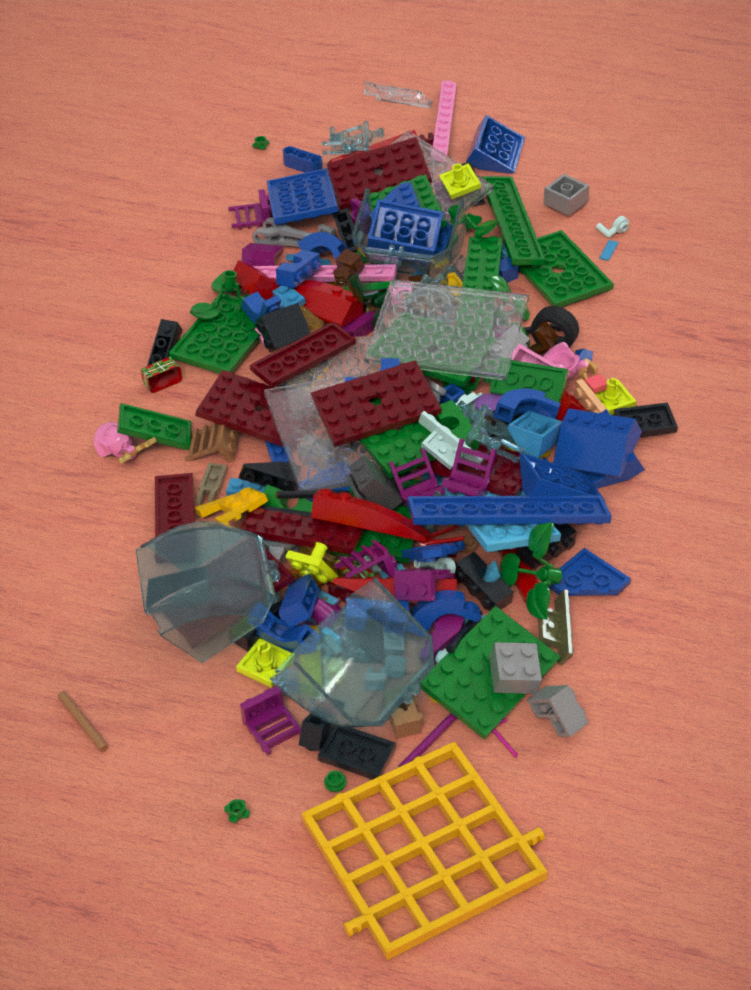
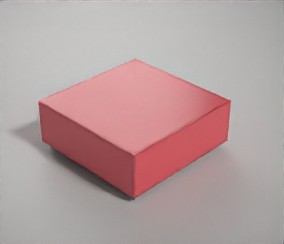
M601 374L584 379L594 394L607 389V381Z

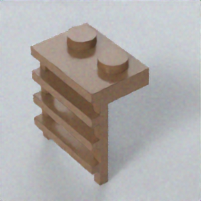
M213 422L212 426L204 425L202 430L196 428L194 433H191L192 442L189 455L185 456L186 461L215 451H219L227 462L234 461L239 434L236 430Z

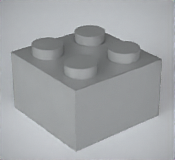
M563 174L544 188V204L570 216L588 202L590 185Z
M495 642L489 655L494 693L535 694L542 681L537 645L535 643Z

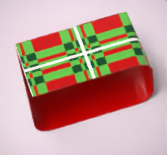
M171 357L140 369L143 383L151 393L168 388L182 380L181 368Z

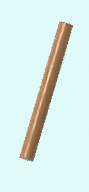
M61 691L58 694V698L99 750L105 752L108 749L107 744L64 691Z

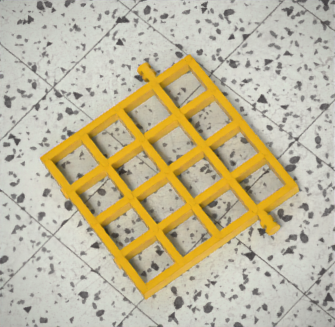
M455 741L422 757L418 756L413 761L350 791L339 793L335 798L301 813L302 822L360 915L349 922L343 923L347 936L351 937L355 933L368 928L387 960L547 880L548 871L530 847L537 844V842L545 840L542 829L537 827L521 835ZM452 758L464 774V777L439 788L427 769ZM417 775L428 791V794L402 805L391 786ZM474 788L486 807L461 819L448 799ZM380 792L392 811L365 823L354 804ZM437 805L450 825L424 837L411 817ZM343 809L355 829L327 841L316 822ZM495 818L509 839L483 851L470 833V830ZM401 823L413 843L386 855L373 835ZM459 837L472 857L445 870L432 849ZM364 841L376 861L347 874L336 853ZM517 850L532 871L506 884L492 865V862ZM422 855L434 876L407 889L394 867ZM481 869L495 890L467 903L454 881ZM384 873L397 894L368 908L355 886ZM443 887L457 909L429 923L416 900ZM405 906L418 929L390 943L376 920Z

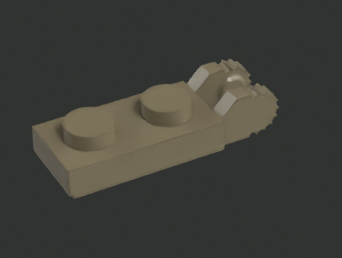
M208 464L199 486L196 499L197 505L203 504L205 494L209 495L208 503L216 500V496L219 494L228 471L227 465Z

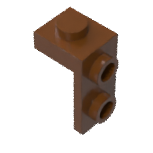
M547 321L542 322L534 332L540 342L532 345L529 349L539 355L542 351H548L555 346L554 343L558 336Z

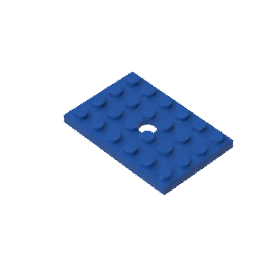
M328 168L267 180L275 225H284L291 221L299 222L305 218H317L320 215H332L335 212H339Z

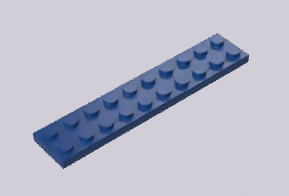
M602 495L408 496L407 505L413 525L420 526L427 524H437L440 526L446 524L524 525L548 522L558 525L564 523L581 525L584 523H611L612 518Z

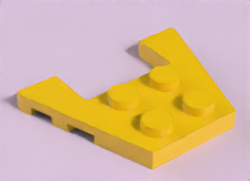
M247 487L238 493L200 505L194 509L196 515L202 518L219 510L226 512L215 518L217 526L224 529L229 526L228 522L233 518L235 521L242 518L241 513L247 510L252 512L268 502L266 494Z

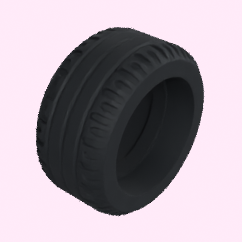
M548 306L541 309L531 324V334L536 343L540 342L534 332L542 322L547 321L557 325L565 334V336H558L554 344L557 345L565 342L570 348L579 334V325L576 318L568 310L559 306Z

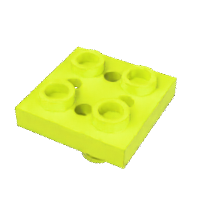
M469 163L463 166L455 164L452 166L451 171L439 175L440 181L451 200L481 188V183Z
M615 378L607 380L606 390L595 393L610 415L614 414V409L636 406V400L622 383Z
M316 542L311 556L288 550L285 556L291 563V566L300 571L299 574L301 576L310 573L312 577L322 583H327V581L333 582V577H339L322 560L328 549L322 543Z
M259 638L238 663L236 669L237 672L272 688L279 680L280 671L283 668L289 667L295 660V656L293 653Z

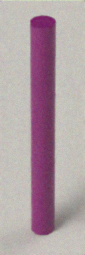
M450 713L398 767L421 756L457 717Z

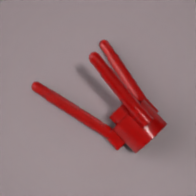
M455 525L430 533V537L426 542L420 541V547L462 541L465 537L439 540L432 538L457 529L458 526ZM456 554L447 555V557L456 558L457 555H456Z

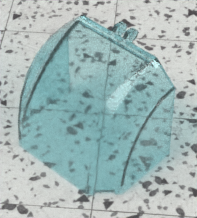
M369 188L365 189L351 238L356 250L371 265L396 264L398 273L431 276L437 270L448 267L453 263L460 252L466 234L463 199L459 203L448 248L433 256L405 252L404 246H400L399 251H395V246L391 244L389 250L367 247L368 235L372 224L370 216L372 205Z
M196 521L168 530L136 549L145 613L147 616L152 615L160 627L157 631L161 637L201 663L262 624L276 597L273 582L280 580L278 563L267 559L263 537L250 531L216 521Z
M375 577L346 598L347 604L337 613L333 610L275 670L276 674L270 678L279 689L298 705L333 726L342 728L382 726L403 702L410 704L413 701L412 694L418 695L421 692L419 684L434 668L432 636Z

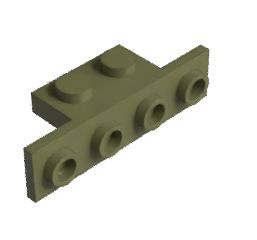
M566 589L554 601L555 610L548 608V620L538 618L539 640L546 645L558 649V655L561 656L558 665L561 666L572 657L574 652L570 624V600L568 590Z

